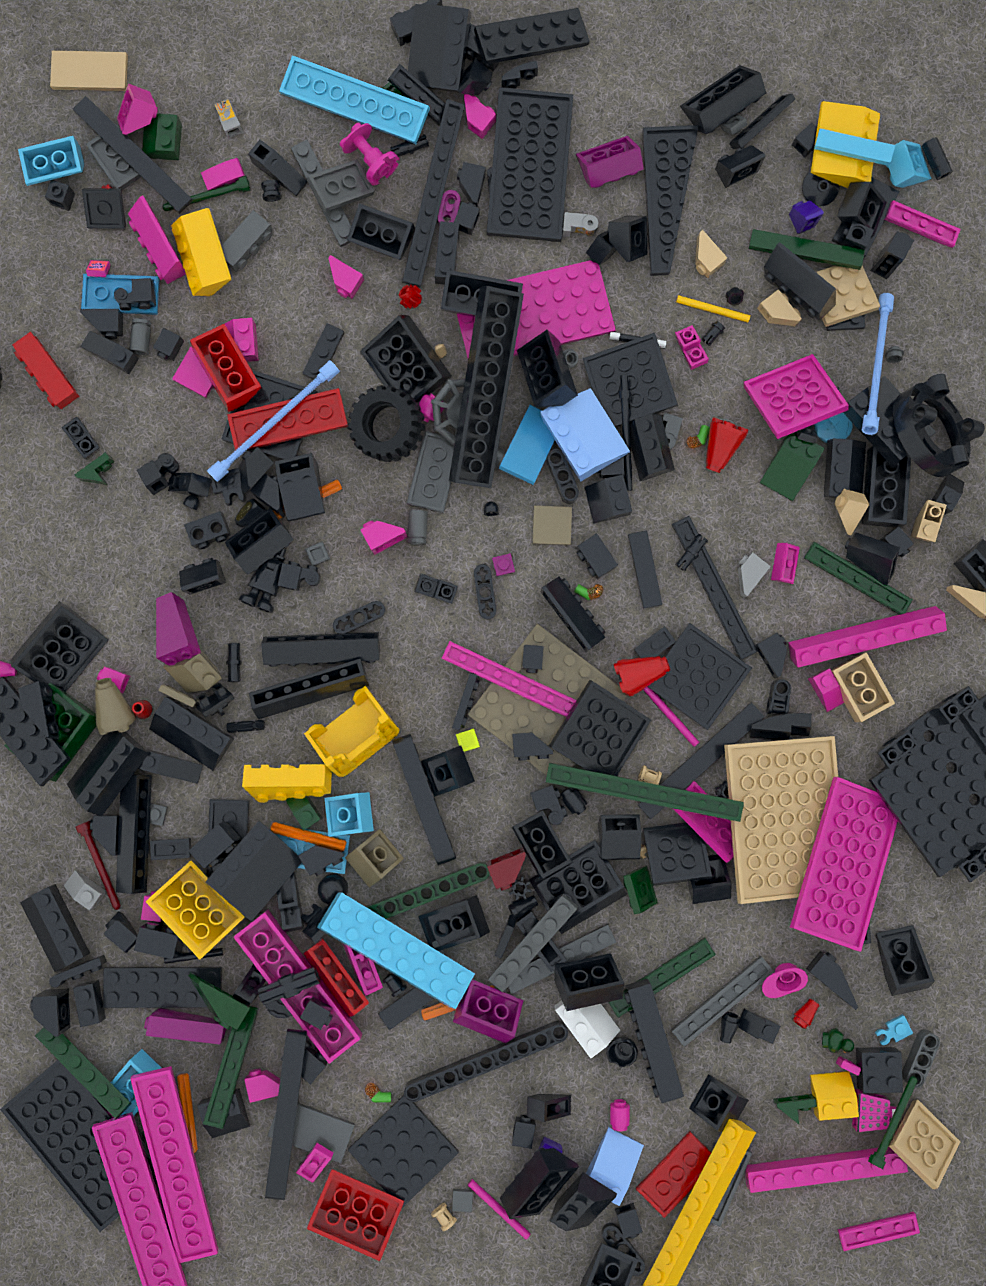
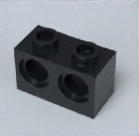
M221 511L184 524L191 545L199 550L208 548L210 546L209 543L215 541L217 543L224 542L228 539V536H231L226 519ZM221 524V531L214 533L215 525ZM199 531H203V538L197 540L196 533Z

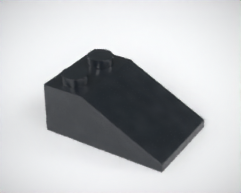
M477 895L418 916L428 945L434 948L432 942L435 940L440 945L434 948L437 951L481 938L490 932Z
M914 925L876 933L884 976L891 996L927 989L935 982Z
M601 1242L580 1286H629L638 1258Z

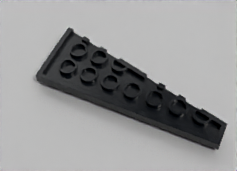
M698 125L643 127L642 130L650 276L669 275L671 271Z

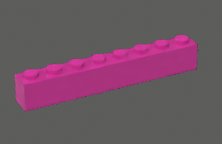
M933 606L788 642L790 658L799 668L947 631L946 618L943 611Z
M888 1147L884 1156L886 1157L884 1168L881 1169L868 1162L871 1154H874V1151L877 1152L878 1148L747 1165L745 1180L750 1193L906 1173L908 1169L907 1164L890 1147Z

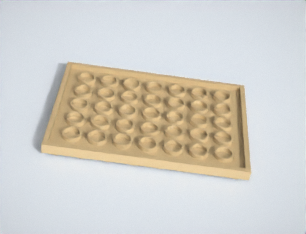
M835 736L724 745L729 799L744 802L741 822L731 820L737 901L739 904L798 898L833 777H838Z

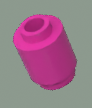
M616 1099L610 1104V1124L615 1131H626L630 1125V1105L623 1099Z

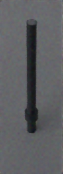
M620 375L621 391H619V399H621L623 441L630 450V453L624 456V478L627 491H632L629 398L631 396L630 390H628V375Z

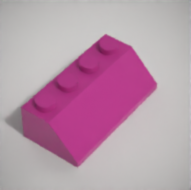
M142 195L128 213L131 218L129 224L134 232L138 231L140 237L137 239L143 248L146 247L149 251L146 255L151 264H156L158 269L155 272L159 279H164L169 284L186 275L157 217Z

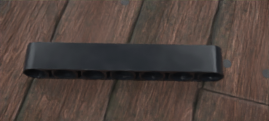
M407 734L392 740L435 860L439 866L455 860L456 855L453 852V847L446 833L442 817L439 814L435 798H433L431 787L426 779L424 768L419 760L416 746L412 741L413 738L411 734Z

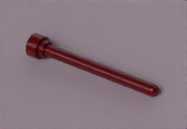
M87 821L75 826L77 833H80L81 837L83 836L112 907L115 910L120 909V902L91 835V822Z

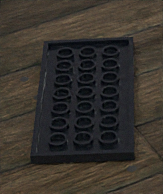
M499 87L487 235L561 242L573 94Z
M57 1060L0 1110L94 1226L101 1232L120 1215L92 1131V1126L113 1117ZM147 1158L154 1182L156 1184L157 1180L154 1168L150 1160Z

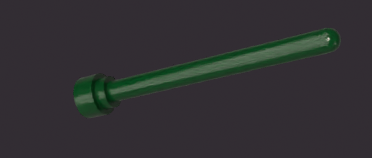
M247 176L239 177L236 183L192 195L190 197L193 202L190 204L237 190L239 192L243 191V193L251 191ZM165 203L162 206L164 211L174 209L169 203Z
M915 1076L909 1078L877 1152L874 1151V1154H871L868 1162L881 1169L886 1164L885 1153L917 1084Z

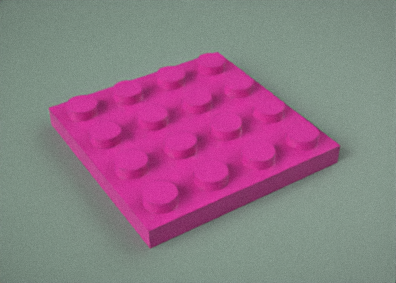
M813 354L743 382L746 392L777 439L845 412L849 408L848 403Z

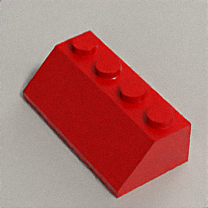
M225 324L190 340L194 354L228 412L245 405L261 389V385Z

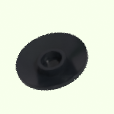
M811 171L805 176L802 184V192L805 199L817 206H825L833 202L840 188V185L814 175ZM821 183L826 185L824 190L820 188Z

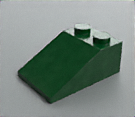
M795 432L786 435L759 483L793 501L825 448L817 443L813 444L798 439Z
M190 972L188 976L209 1011L215 1016L214 1020L228 1030L230 1027L237 1030L250 1008L233 998L229 993Z

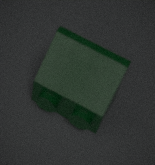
M156 114V117L152 118L151 123L144 126L142 151L150 159L179 160L182 123L178 115Z

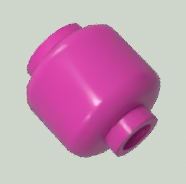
M432 393L430 395L425 394L419 402L420 412L424 414V421L427 423L429 420L434 421L431 399H434L436 395Z

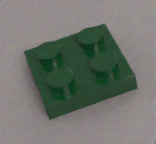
M647 866L639 867L623 876L624 886L630 898L629 904L634 914H640L658 903Z

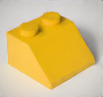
M849 1071L810 1075L812 1095L816 1098L817 1107H813L814 1115L819 1121L859 1117L857 1096Z

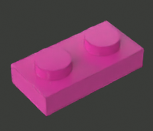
M316 1143L300 1164L296 1173L313 1183L332 1159L333 1152Z

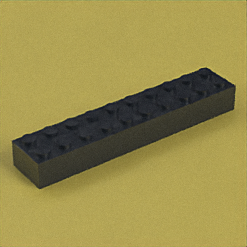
M490 286L480 287L449 481L485 488L492 487L524 293Z

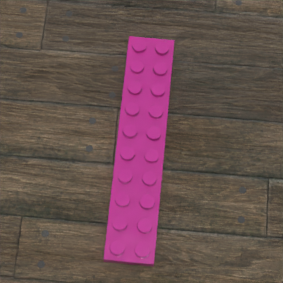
M172 1066L132 1075L130 1080L178 1261L183 1263L216 1255L219 1249Z
M130 1112L119 1116L117 1119L112 1118L93 1124L92 1131L142 1286H188L181 1263H179L174 1249L167 1219L133 1113Z

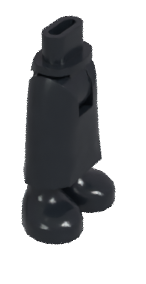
M281 549L272 559L260 565L248 583L251 591L248 594L240 595L238 599L240 602L255 607L258 595L263 591V595L256 608L273 613L274 607L270 600L271 596L276 597L278 593V581L282 563L285 561L286 549Z

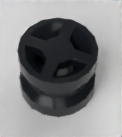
M266 180L261 183V188L264 190L262 194L264 201L273 202L281 199L279 181Z

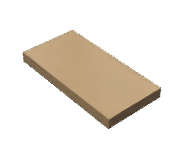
M52 51L50 87L54 90L126 91L128 55L126 52Z

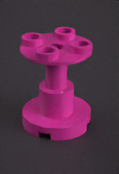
M356 123L351 128L352 132L342 139L339 145L346 154L355 151L357 148L365 156L364 162L369 166L366 179L371 185L380 184L378 180L383 176L388 178L394 173L399 165L396 162L400 161L399 157L393 151L383 154L377 147L372 148L366 141L371 134L372 126L369 123L362 125Z

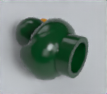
M837 1028L822 1034V1048H828L831 1053H838L840 1049L844 1053L851 1052L854 1049V1042L848 1038L843 1039V1033Z

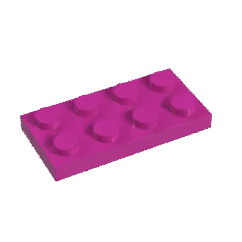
M695 781L685 789L707 794ZM674 809L726 863L733 858L731 820Z

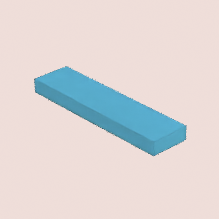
M820 128L814 149L889 166L895 145Z

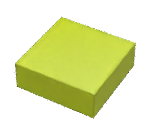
M474 729L456 734L459 746H462L464 752L480 747Z

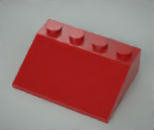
M331 1169L307 1229L380 1261L404 1200Z

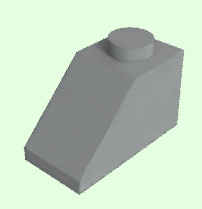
M753 552L748 556L745 554L738 562L741 565L738 568L740 593L743 598L750 594L771 567Z
M77 870L72 873L64 885L71 897L89 911L96 908L107 893L106 890Z

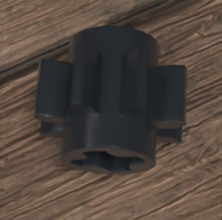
M521 876L520 880H515L511 887L513 890L509 892V895H516V900L519 899V896H523L526 899V892L532 891L527 888L530 881H523L524 876ZM518 883L524 885L523 892L521 893L519 890L515 891L516 884Z

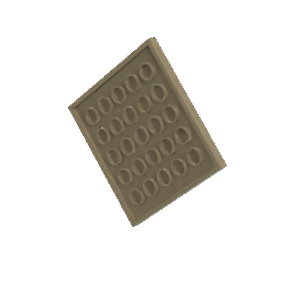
M539 624L534 627L504 666L575 700L579 698L589 680H592L622 701L626 698V694L622 692L616 683ZM524 645L544 646L542 670H538V673H526V669H522ZM495 683L490 684L467 714L511 749H513L512 734L532 732L549 746L566 719L565 716ZM552 749L553 754H549L547 759H538L537 756H530V760H527L546 776L549 763L569 767L575 765V762Z

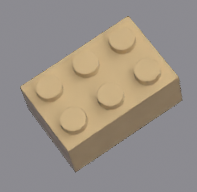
M867 652L861 653L831 669L840 685L844 704L854 722H863L895 704Z

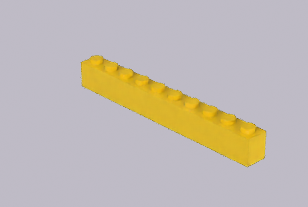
M728 1120L643 1286L678 1285L756 1134L753 1129L742 1121Z

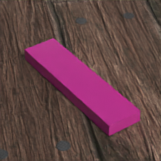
M894 200L890 203L884 219L951 248L955 246L961 230Z
M910 1212L838 1229L842 1250L848 1251L919 1234L920 1230L916 1214Z

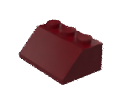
M523 847L487 861V868L496 889L500 888L503 891L512 887V883L515 882L526 857Z

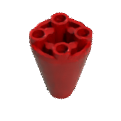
M713 417L709 429L706 468L720 473L721 469L725 468L742 444L749 430L740 426L737 428L733 423L723 422V420Z
M660 656L622 659L614 664L616 674H619L622 679L619 682L620 688L629 697L645 689L665 676L666 672L670 671L667 658H661Z

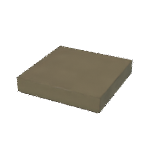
M534 506L533 544L570 546L572 507Z

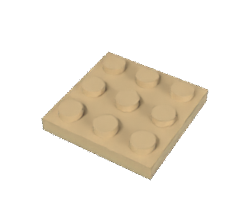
M833 266L817 271L821 277L836 288V305L822 318L825 327L879 310L880 304L863 266L861 270Z
M917 1099L912 1101L889 1147L932 1189H938L960 1141Z

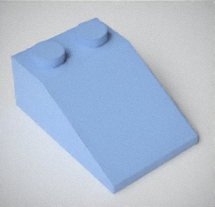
M608 1127L586 1174L616 1192L617 1196L612 1203L620 1206L629 1188L644 1145Z

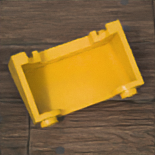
M366 686L354 693L353 701L355 704L329 725L324 727L322 724H314L304 733L327 768L338 777H344L393 740L400 731Z

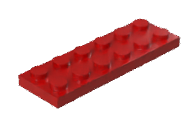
M337 388L306 396L286 416L280 419L275 426L271 427L268 432H265L266 434L260 437L249 449L348 427L340 389ZM293 399L227 414L235 451Z

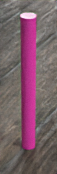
M646 687L643 689L691 745L695 747L699 741L663 700L650 688Z
M473 1179L468 1183L467 1186L525 1240L529 1238L531 1233L516 1219H509L505 1209Z

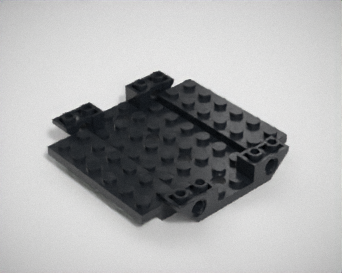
M967 686L943 699L887 740L877 752L886 766L869 781L937 877L943 876L958 864L966 879L972 882L986 871V694L978 699L971 688ZM925 731L931 733L932 738L930 741L924 739ZM949 762L954 765L952 773H949L946 769V765ZM971 794L977 797V802L974 805L969 802Z

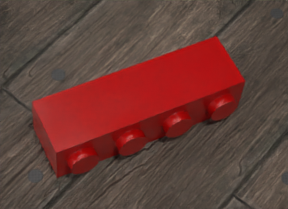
M29 332L12 344L16 350L14 352L15 356L20 362H25L27 365L25 367L26 371L31 377L35 376L38 380L36 385L42 392L46 391L49 395L46 398L53 407L57 406L63 409L80 397L32 332Z
M324 939L303 953L311 966H315L321 980L348 1017L354 1016L369 1004L366 997Z

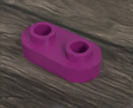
M448 190L443 194L438 213L439 225L440 221H444L446 217L451 219L449 222H454L461 203L458 192ZM450 199L455 201L453 204L448 203Z

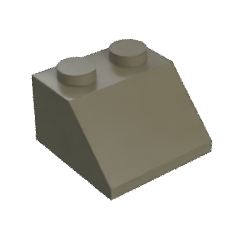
M202 650L200 654L192 656L190 659L182 660L175 665L169 666L165 664L163 666L187 693L208 690L222 679L218 668Z
M380 829L345 857L369 888L404 859Z

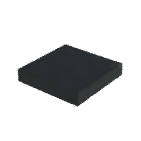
M121 188L82 189L87 228H126Z

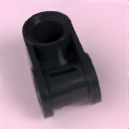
M777 679L771 683L766 707L767 714H788L791 685L787 680ZM779 683H783L785 686L782 693L777 691Z

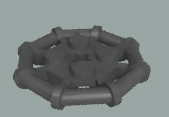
M465 379L446 380V384L437 396L431 399L434 419L433 429L452 443L453 447L456 433L453 435L445 427L450 425L457 432L463 393H458L456 387H464ZM449 391H451L453 396L447 403L442 402ZM440 407L445 408L444 415L446 420L442 422Z

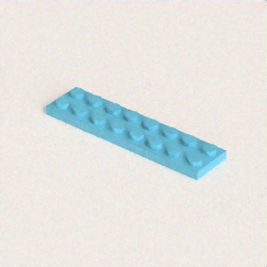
M293 55L279 90L285 96L360 124L369 123L376 130L417 144L430 107L426 104Z

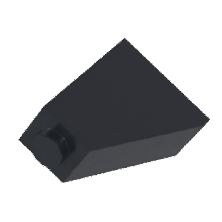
M855 532L852 539L849 538L846 542V558L887 586L895 573L900 547Z

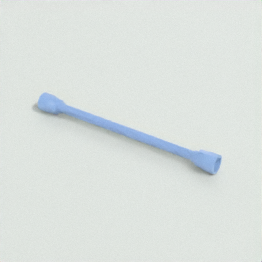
M883 293L878 299L880 304V323L869 409L867 415L863 417L862 432L868 435L876 434L879 427L880 417H877L876 409L889 312L893 311L894 296L890 293Z
M329 360L318 370L320 373L311 384L309 383L302 392L298 393L291 402L289 401L282 410L278 411L271 420L269 419L260 430L258 429L249 440L247 439L227 459H223L221 462L217 461L207 472L217 482L229 472L227 469L236 458L238 459L249 447L255 444L260 437L266 434L265 432H268L271 427L275 426L280 419L286 416L291 409L295 408L320 383H324L326 380L329 382L340 372L335 364Z

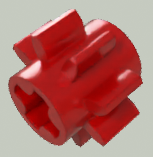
M416 285L404 286L399 292L400 304L405 308H416L422 301V295L419 294L421 290Z

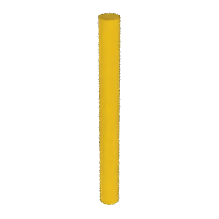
M678 295L676 303L747 323L751 316Z

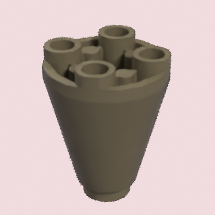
M103 678L96 682L95 712L96 727L99 734L105 735L112 731L125 732L129 730V725L135 721L136 717L116 684L112 682L111 678Z

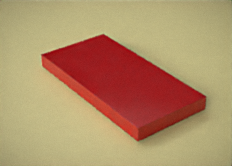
M689 1131L636 1187V1190L665 1218L695 1186L712 1152Z

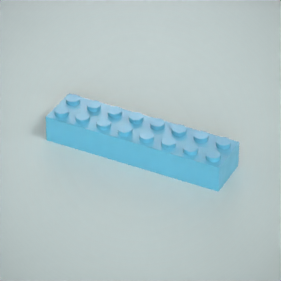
M342 892L337 893L317 927L453 1009L457 1008L475 973Z

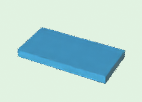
M83 274L81 309H119L123 314L158 315L160 279L158 276L107 274L106 277H90L87 274ZM151 278L156 288V307H150L147 310L137 307H131L132 309L129 311L120 310V306L114 298L115 291L123 288L127 293H130L132 291V279Z
M529 405L499 469L534 485L555 439L542 420L540 413L542 410Z

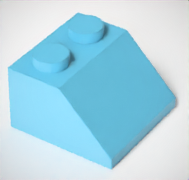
M905 140L895 144L891 163L887 166L891 173L890 180L892 184L896 187L904 188L930 180L931 176L920 144Z
M369 792L324 798L329 837L374 831Z

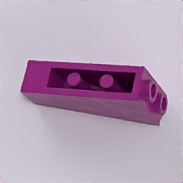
M173 592L156 598V658L170 666L200 654L201 650L185 601Z
M158 1008L146 1018L144 1029H147L145 1036L221 1044L224 1041L226 1028L221 1026L214 1018Z

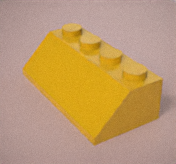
M205 208L180 216L171 225L193 296H212L231 280L210 209Z

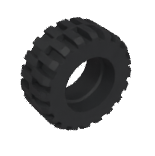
M382 385L377 386L376 390L373 388L368 389L366 395L362 393L358 397L360 399L358 403H353V413L349 412L348 416L351 419V423H348V429L352 430V433L349 435L351 440L355 441L354 445L356 448L362 450L363 454L379 461L391 462L393 460L396 462L401 460L402 456L408 457L410 450L415 451L417 449L416 443L418 440H422L423 436L420 433L425 431V425L421 423L424 420V414L420 412L421 407L415 402L413 397L395 387H385ZM394 407L400 415L399 430L393 438L381 442L376 439L373 432L374 419L384 408Z

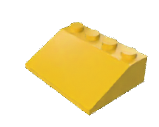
M823 101L820 105L815 144L820 128L877 141L880 113L863 106ZM814 149L811 167L812 174L845 188L849 187L850 182H871L873 162Z
M191 860L145 902L200 960L245 917L206 884L208 877Z

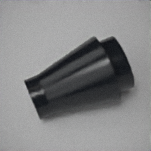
M534 895L526 897V899L511 901L512 904L508 905L511 915L521 919L534 907L538 906Z
M726 1012L722 1016L720 1036L722 1042L728 1044L732 1042V1038L741 1023L739 1015Z

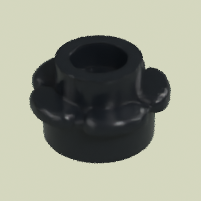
M733 287L726 292L725 298L729 304L736 306L743 301L744 292L738 287Z

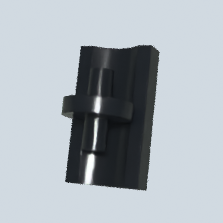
M217 683L212 687L213 695L208 697L206 693H201L196 697L198 704L195 706L204 717L213 716L216 713L220 716L225 715L223 709L228 706L227 703L235 699L230 691L221 683Z

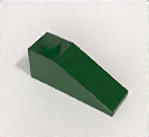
M305 796L303 799H286L289 808L303 830H306L323 818L309 796Z

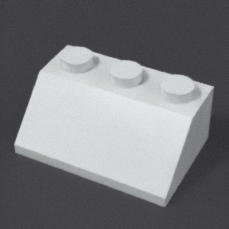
M562 1000L554 1006L555 1011L590 1058L606 1048L620 1031L602 1004L566 1011Z

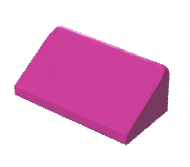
M777 543L771 580L794 584L800 547L788 543Z

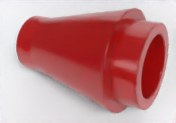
M140 700L132 705V711L137 718L146 719L152 713V705L146 700Z
M809 999L807 1003L794 1013L792 1020L803 1029H806L807 1026L810 1027L819 1004Z

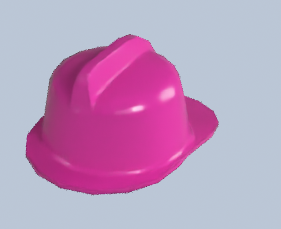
M782 963L776 967L773 974L764 980L762 992L769 998L785 996L803 989L808 982V976L805 971L797 968L796 965Z

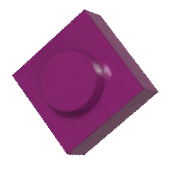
M511 553L492 558L496 577L515 572Z

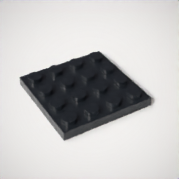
M655 332L583 358L593 393L615 428L622 425L621 399H619V391H621L620 375H628V390H630L631 396L629 398L630 422L645 415L656 414L678 406Z
M252 370L261 385V389L245 405L231 411L230 414L293 399L305 387ZM313 390L309 395L316 394L318 391ZM227 421L221 439L234 444L229 421ZM303 437L259 447V449L266 455L282 460L296 457Z
M689 623L665 656L670 671L649 685L648 688L708 730L752 667Z
M589 680L549 747L586 770L617 776L651 722V719L592 680Z
M404 1095L348 1148L351 1155L388 1194L404 1200L402 1208L459 1153V1150L414 1102L407 1101Z

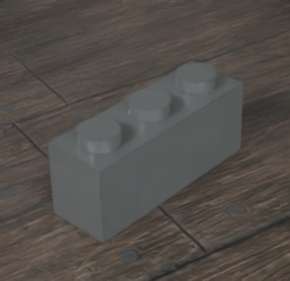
M254 210L221 245L227 265L235 272L239 269L242 270L246 266L249 257L256 255L260 249L259 246L264 241L267 242L272 236L273 230L271 225Z

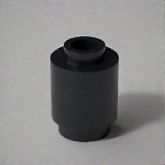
M569 787L560 794L562 796L561 800L571 814L576 813L579 815L587 809L585 807L587 801L578 789Z

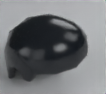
M338 873L326 875L317 887L319 898L327 905L332 903L337 893L342 892L347 895L348 892L347 881Z
M617 1037L609 1044L606 1054L610 1063H615L622 1068L630 1066L636 1061L638 1049L635 1042L630 1038Z

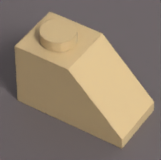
M702 230L697 238L695 265L697 271L708 278L725 264L727 257Z
M843 489L836 498L835 506L848 535H852L869 503L864 494Z

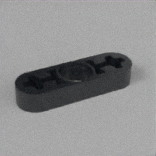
M480 564L474 569L479 614L483 619L490 620L496 615L491 570L487 565ZM481 568H484V571H488V574L485 575V582L489 580L490 584L482 583L478 585V582H482L481 576L477 575ZM482 587L490 589L491 594L488 597L480 595L479 591ZM492 599V603H488L489 608L493 609V612H490V616H486V613H482V610L485 609V603L481 604L480 600L488 601Z
M373 601L336 618L333 622V629L338 634L349 633L383 617L386 611L385 606L380 601ZM374 605L382 607L379 615L372 613L370 614L372 618L368 620V615L364 609L368 608V612L374 609ZM361 612L364 614L365 619L362 623L354 621L356 613ZM349 616L351 622L355 625L354 627H351V624L346 625L344 631L337 629L339 621L346 623L349 621L347 619Z
M605 1224L602 1228L604 1241L608 1246L617 1250L621 1244H626L629 1247L626 1254L638 1258V1262H640V1268L637 1269L635 1267L633 1275H641L645 1270L643 1258L629 1240L623 1237L622 1231L616 1224ZM607 1230L614 1231L617 1238L616 1243L612 1236L607 1237Z

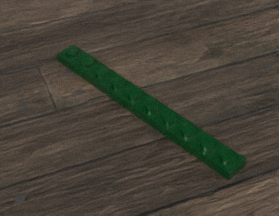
M549 763L546 777L547 783L741 822L744 806L742 801Z

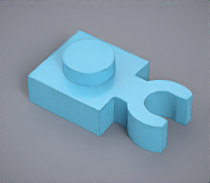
M903 1014L885 1023L887 1029H878L875 1032L877 1036L885 1035L884 1040L880 1041L881 1045H887L891 1038L898 1042L913 1034Z

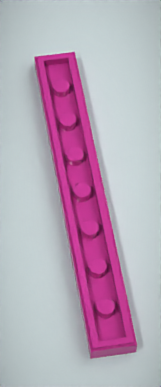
M449 641L441 658L567 717L577 701Z

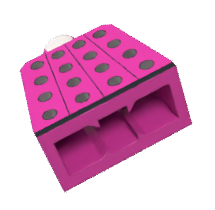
M855 1089L859 1117L852 1119V1127L857 1132L887 1129L889 1118H892L897 1106H890V1100L884 1095L863 1093L861 1090Z

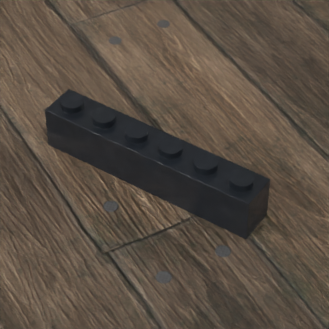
M379 632L263 637L261 642L263 665L276 667L280 664L297 666L301 663H307L308 665L348 663L357 659H361V661L366 663H373L380 659Z
M357 659L250 692L249 697L252 710L259 720L369 686L362 661Z
M133 774L120 792L116 892L147 893L152 775Z
M647 978L625 985L627 992H624L627 1004L631 1003L632 1011H629L632 1022L637 1023L638 1029L635 1030L638 1042L642 1041L644 1047L641 1048L643 1059L647 1060L649 1064L646 1070L649 1079L653 1078L655 1084L652 1086L655 1098L659 1097L662 1104L684 1097L651 983Z

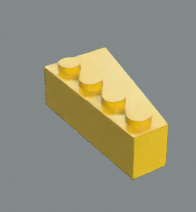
M300 764L299 768L291 765H281V768H272L269 765H261V768H252V765H244L242 787L253 798L262 803L274 799L284 801L287 798L303 799L305 796L322 797L324 794H331L332 771L325 764Z

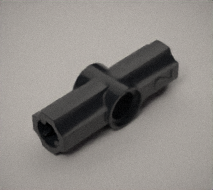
M315 966L296 974H287L277 979L278 981L258 988L260 1001L263 1005H266L281 998H290L299 994L304 989L320 984V976Z

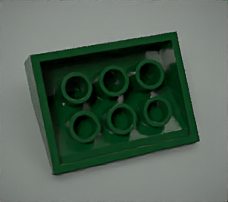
M49 683L53 692L52 702L56 709L55 719L59 727V740L56 741L72 760L95 729L96 713L54 684ZM5 744L4 746H5L9 751H11V749L8 747V745ZM71 760L50 780L56 782Z

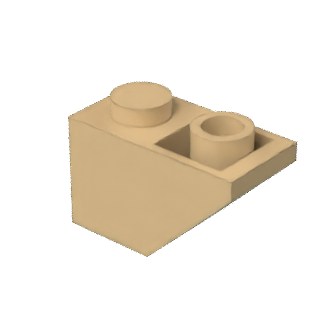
M779 289L762 301L757 308L767 322L772 324L796 326L802 319L800 312L791 306L788 297L781 293Z
M927 500L915 520L911 537L927 542H936L947 505Z

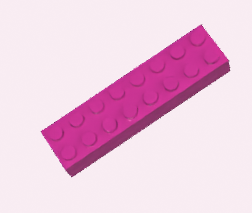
M269 909L234 936V939L268 984L278 981L277 979L287 974H296L312 967L287 933L283 931L281 925ZM321 978L320 984L304 989L299 994L290 998L280 999L302 1029L307 1031L308 1037L329 1064L362 1037V1032L353 1020L347 1016ZM312 996L333 1008L330 1013L333 1015L328 1026L323 1025L321 1030L300 1018Z

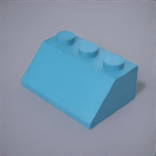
M74 136L18 149L27 186L83 172V155L81 147Z

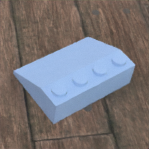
M591 388L578 393V396L563 406H550L540 412L543 422L580 482L630 453V450Z

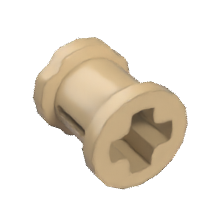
M643 765L638 781L659 784L662 772H655Z
M446 1203L440 1204L431 1213L432 1217H436L441 1224L442 1231L448 1230L457 1221V1218L452 1216L446 1208Z

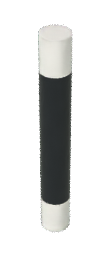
M611 332L609 339L629 342L640 338V336ZM658 340L659 346L665 348L666 341Z

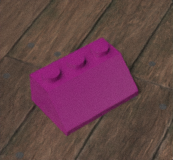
M629 136L576 154L585 181L591 188L601 187L609 181H618L626 175H635L638 171L644 169L640 147Z
M472 979L456 1008L453 1022L507 1043L515 1037L524 1000L504 992L502 993L500 990Z

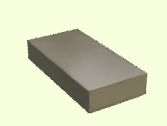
M166 684L161 685L158 690L192 708H196L195 705L198 704L195 698Z

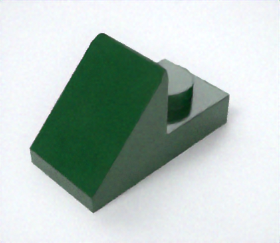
M105 452L74 475L84 482L108 485L100 475V472L108 471L112 467L111 464L115 461Z
M812 1094L773 1099L776 1107L797 1124H799L798 1109L809 1111L811 1107H817L816 1098Z

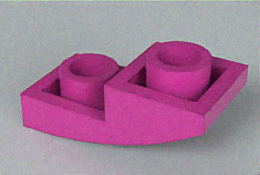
M238 158L220 163L201 172L208 191L219 188L226 183L232 184L239 180V177L245 176Z
M693 325L675 332L677 341L691 370L708 363L709 359L700 344L701 340Z

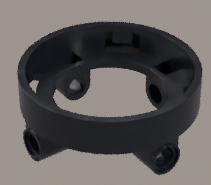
M945 374L933 375L928 381L918 383L897 396L893 405L894 424L904 449L922 470L935 477H945L969 465L971 454L970 441L982 436L985 430V426L981 421L971 418L963 420L956 406L946 396L950 390ZM937 415L942 421L951 443V448L945 451L941 450L931 440L924 428L933 423Z

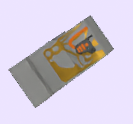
M229 99L215 103L214 105L227 138L242 134V128Z
M565 212L562 236L570 237L571 232L592 236L597 230L598 219L593 215Z

